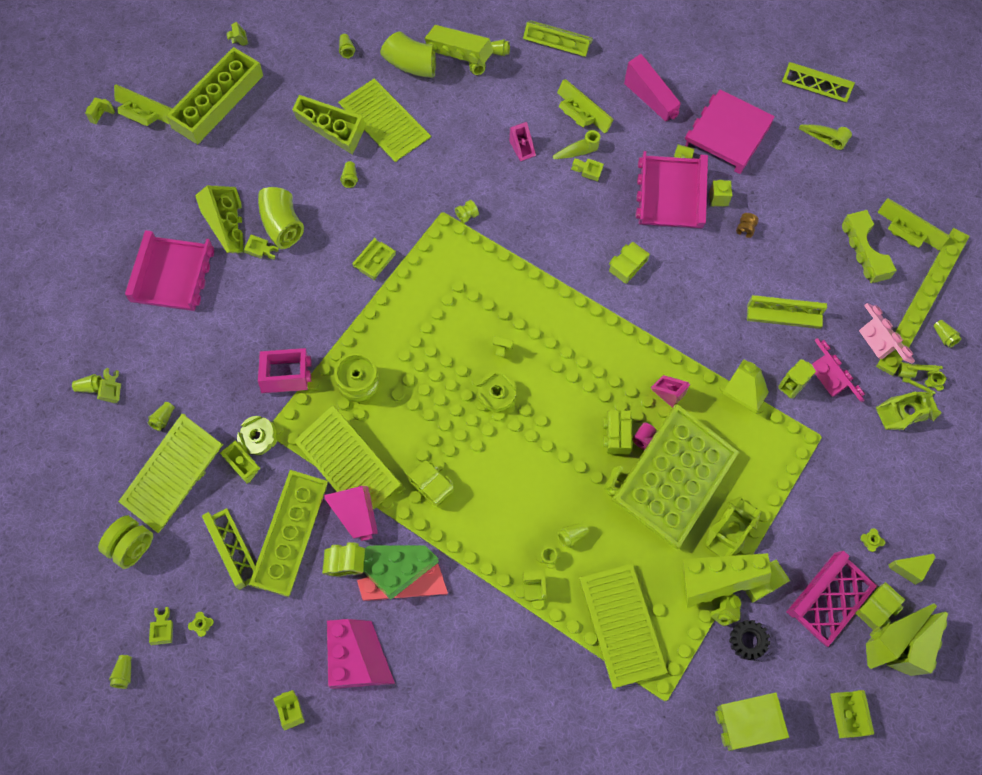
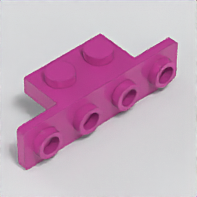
M816 338L814 341L825 355L812 365L816 371L815 375L829 394L833 397L849 386L859 401H865L863 395H865L864 391L859 385L854 386L851 382L854 378L848 370H842L839 366L842 364L839 358L829 353L828 350L831 348L827 342Z

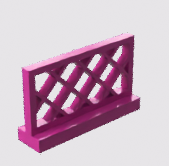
M844 550L832 555L786 611L792 618L795 617L826 647L830 646L877 587L848 559L849 555ZM845 565L851 569L852 578H843L842 568ZM857 580H862L869 586L865 592H858ZM832 581H838L840 593H831L830 583ZM843 581H852L853 593L844 592ZM840 595L841 608H832L831 596ZM845 595H854L855 605L853 607L846 608ZM820 596H826L827 608H818V598ZM828 610L829 623H820L819 611ZM833 610H842L843 620L840 623H834ZM807 611H814L815 623H809L803 617ZM830 625L831 635L828 639L821 635L820 626Z

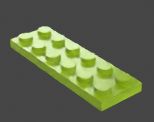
M289 471L249 586L290 597L328 481L297 471Z

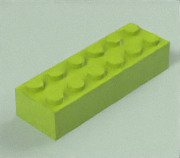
M233 47L166 115L171 129L198 145L263 77L260 62Z

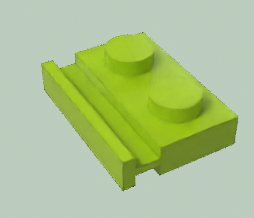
M374 237L352 265L372 280H375L396 255V251L386 244L377 241Z

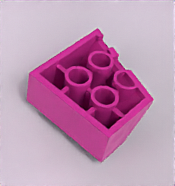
M354 619L327 621L328 686L331 689L395 684L372 621Z

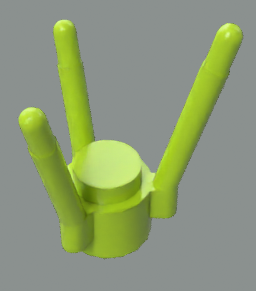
M901 362L898 377H903L902 382L912 384L926 392L935 394V391L911 380V378L916 377L917 370L939 372L943 367Z

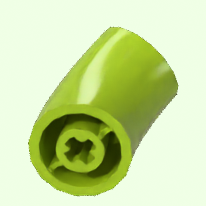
M400 31L392 34L385 40L381 47L380 55L391 65L412 75L435 77L436 53L434 44L415 41Z
M267 187L261 189L258 193V206L264 228L278 248H290L301 238L304 232V225L297 217L293 208V196L283 188Z

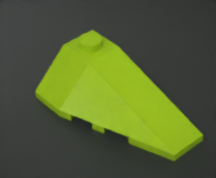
M207 185L195 195L200 212L227 253L244 252L243 233L238 229V223H242V217L238 216L237 210L242 207L236 187Z

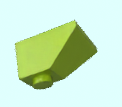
M743 359L722 392L725 396L754 413H757L769 393L761 369Z

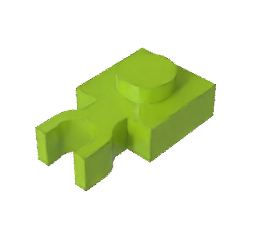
M251 234L244 248V253L262 259L264 254L268 258L275 260L276 256L270 254V252H278L279 248L267 246L268 240Z
M109 368L104 370V379L99 381L97 399L111 403L119 401L121 383L115 382L119 375L118 370L113 372V376L109 374Z
M165 607L163 615H159L158 608H154V615L157 620L156 622H150V645L172 643L173 622L172 620H167L170 616L169 607Z

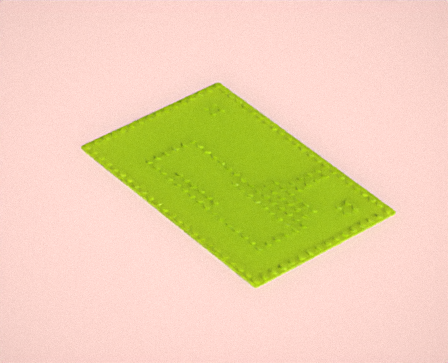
M445 212L440 213L311 373V382H308V390L297 391L272 421L276 428L277 441L315 466L294 441L334 405L402 484L377 509L603 661L604 659L579 577L632 563L668 672L667 674L636 683L663 701H667L715 621L711 617V612L720 609L721 597L714 598L713 601L695 604V606L690 608L687 607L683 559L719 557L706 547L709 528L720 521L726 510L730 508L727 502L738 497H742L745 502L761 510L757 529L751 528L745 538L743 550L737 555L754 554L822 438L817 432L764 401L757 413L740 405L722 394L729 380ZM494 336L513 340L514 342L512 349L506 348L504 357L496 354L498 346L493 345ZM352 352L364 353L370 356L375 362L379 376V387L375 394L361 402L344 398L339 392L334 376V369L338 360ZM491 373L508 375L516 385V398L513 404L499 412H492L490 409L485 408L478 398L480 381ZM663 375L689 382L690 386L686 395L677 404L739 451L678 549L674 548L612 500L613 497L608 495L609 491L604 489L613 468L622 466L621 472L629 475L644 450L632 441L631 454H608L607 447H603V436L607 435L606 429H603V417L607 416L609 410L631 411L632 438L643 423L652 425L658 431L672 410V407L651 389ZM494 388V389H493V391H494L493 395H497V396L501 395L500 392H501L502 390H501V389L496 390V389ZM425 460L429 463L433 462L439 468L438 473L443 477L447 476L453 482V492L437 507H434L408 480V475ZM616 480L614 486L620 488L622 483ZM581 522L587 525L589 529L587 534L571 547L562 546L557 537V533L561 528ZM731 522L728 525L730 532H739L740 527L737 523ZM545 544H549L561 552V557L557 558L554 568H548L547 564L540 563L537 560V555L541 554ZM544 570L547 592L546 600L526 601L523 572Z

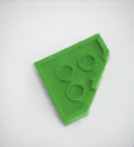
M425 545L367 546L365 548L363 572L391 600L439 563V560Z

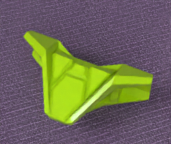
M914 391L891 397L875 407L885 430H904L913 422L916 423L928 419L934 421L942 413L938 410L931 392ZM905 406H912L915 409V413L907 414L904 409Z
M742 497L727 502L730 508L726 510L720 521L709 528L706 547L719 557L736 556L743 550L745 538L751 528L757 529L761 510L745 502ZM729 523H737L740 527L739 532H730L728 529Z

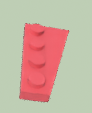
M437 563L394 598L448 595L439 564ZM369 577L357 580L363 601L389 599Z

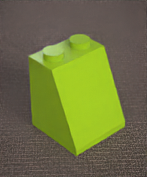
M777 692L717 706L718 711H715L717 723L722 725L724 733H721V739L724 747L728 748V751L789 738Z

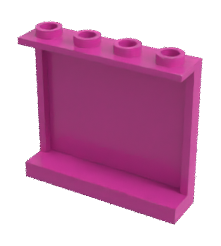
M719 90L716 95H712L709 101L710 105L704 107L701 113L702 117L696 119L693 125L694 129L692 131L689 130L686 134L685 140L687 141L685 146L688 147L691 143L735 165L734 172L741 174L771 127L775 116L727 92Z
M644 151L642 157H639L638 168H641V174H638L637 185H640V191H637L636 201L639 202V208L636 209V219H639V224L703 228L706 224L708 155H700L699 159L646 156V151Z
M145 230L125 292L128 300L133 303L195 311L196 305L199 306L201 301L200 291L205 287V273H208L210 270L209 259L214 256V247L210 240L206 239L205 244L159 238L155 237L152 231Z

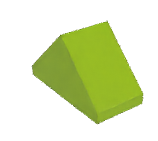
M933 553L895 560L888 565L891 570L916 585L925 578L935 559V555Z

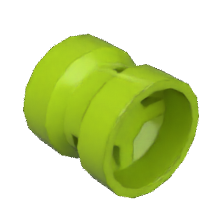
M472 200L465 202V206L459 205L455 208V213L463 224L468 222L469 218H475L479 215L478 208Z

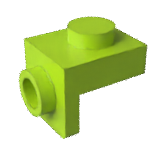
M95 97L90 106L87 107L85 114L90 123L97 124L104 111L114 114L115 110L110 101Z
M734 594L726 597L725 595L721 596L720 609L712 611L711 617L722 626L739 621L741 599Z
M294 690L284 692L273 698L284 731L305 722L299 699Z

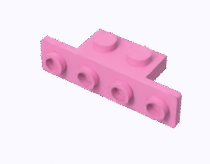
M865 304L864 306L873 319L862 327L859 332L879 359H883L896 349L903 360L911 364L914 363L913 352L902 344V337L891 329L893 325L889 320L883 318L881 315L883 313L877 305Z

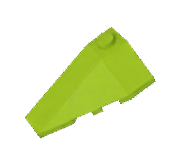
M933 603L883 628H875L870 633L871 638L866 643L867 666L872 669L898 659L936 609L937 605Z

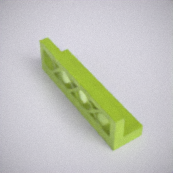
M532 20L526 23L523 36L525 40L585 57L593 40L589 36Z
M792 62L788 63L782 80L784 83L844 102L848 101L855 82ZM790 70L796 71L800 77L793 82L786 80ZM807 76H812L816 84L810 87L805 86L803 79ZM828 81L832 89L824 92L819 84ZM841 86L849 88L845 98L838 96L835 89Z
M752 295L747 304V321L821 329L827 303Z
M226 508L214 515H211L209 512L201 515L235 587L240 590L248 586L251 578L244 581L241 574L244 567L251 568L254 572L255 564L229 510ZM226 514L228 519L226 528L218 527L215 520ZM227 532L236 535L237 538L234 546L226 544L225 537ZM236 549L245 553L242 563L236 562L233 559Z

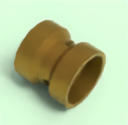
M743 213L736 233L741 235L742 231L747 232L746 237L751 238L755 232L754 227L758 224V217L752 213Z

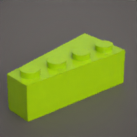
M302 95L298 96L292 109L298 121L353 155L366 127L363 116Z
M768 553L683 559L687 607L690 608L701 602L706 603L713 601L717 597L724 595L726 597L740 590L745 591L770 583L771 567Z

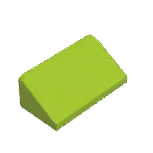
M236 440L220 452L222 457L246 484L261 469Z

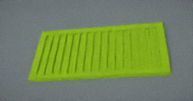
M375 78L338 102L344 110L363 116L366 133L394 162H397L400 158L431 138V135Z
M334 405L294 441L337 492L359 486H368L373 510L402 485Z
M181 414L118 502L159 533L223 444L185 414Z
M633 564L580 576L579 580L612 689L667 674L665 662Z

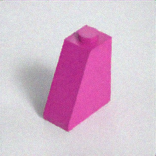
M359 486L324 495L325 500L353 539L360 538L361 541L373 539L372 535L378 534L368 486Z

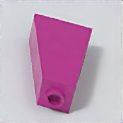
M639 54L629 61L624 84L664 121L676 118L679 114L681 103L645 57Z

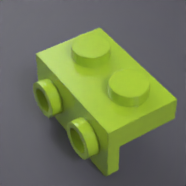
M864 690L830 694L839 738L874 735Z

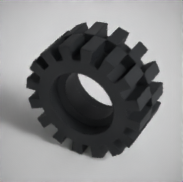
M744 620L731 631L729 643L732 646L730 647L732 650H735L736 655L741 656L740 658L753 660L763 656L768 651V646L770 645L768 638H770V635L766 634L765 631L767 629L766 627L762 628L760 622L755 623V620ZM750 632L756 636L757 644L754 648H748L743 644L742 635L744 633Z

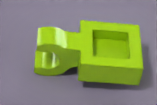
M574 158L571 170L582 172L581 176L598 182L604 164L591 159L583 162L580 159Z

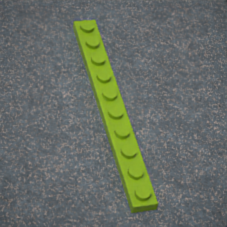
M955 228L950 231V238L939 251L895 331L902 337V344L908 348L970 237ZM895 349L885 358L880 359L876 367L893 376L903 358Z

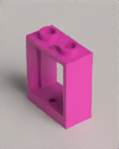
M306 348L261 351L258 371V384L261 393L308 390V382H311V371L308 370V367H312L311 356H307ZM300 362L299 375L270 377L272 364Z

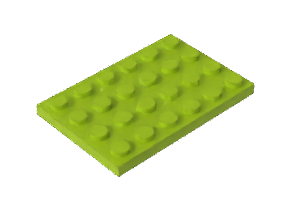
M676 404L612 500L674 548L678 549L739 451Z

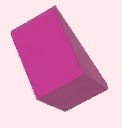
M527 122L510 127L509 141L519 160L523 161L536 156Z
M663 375L651 389L673 408L686 395L690 384L689 382Z

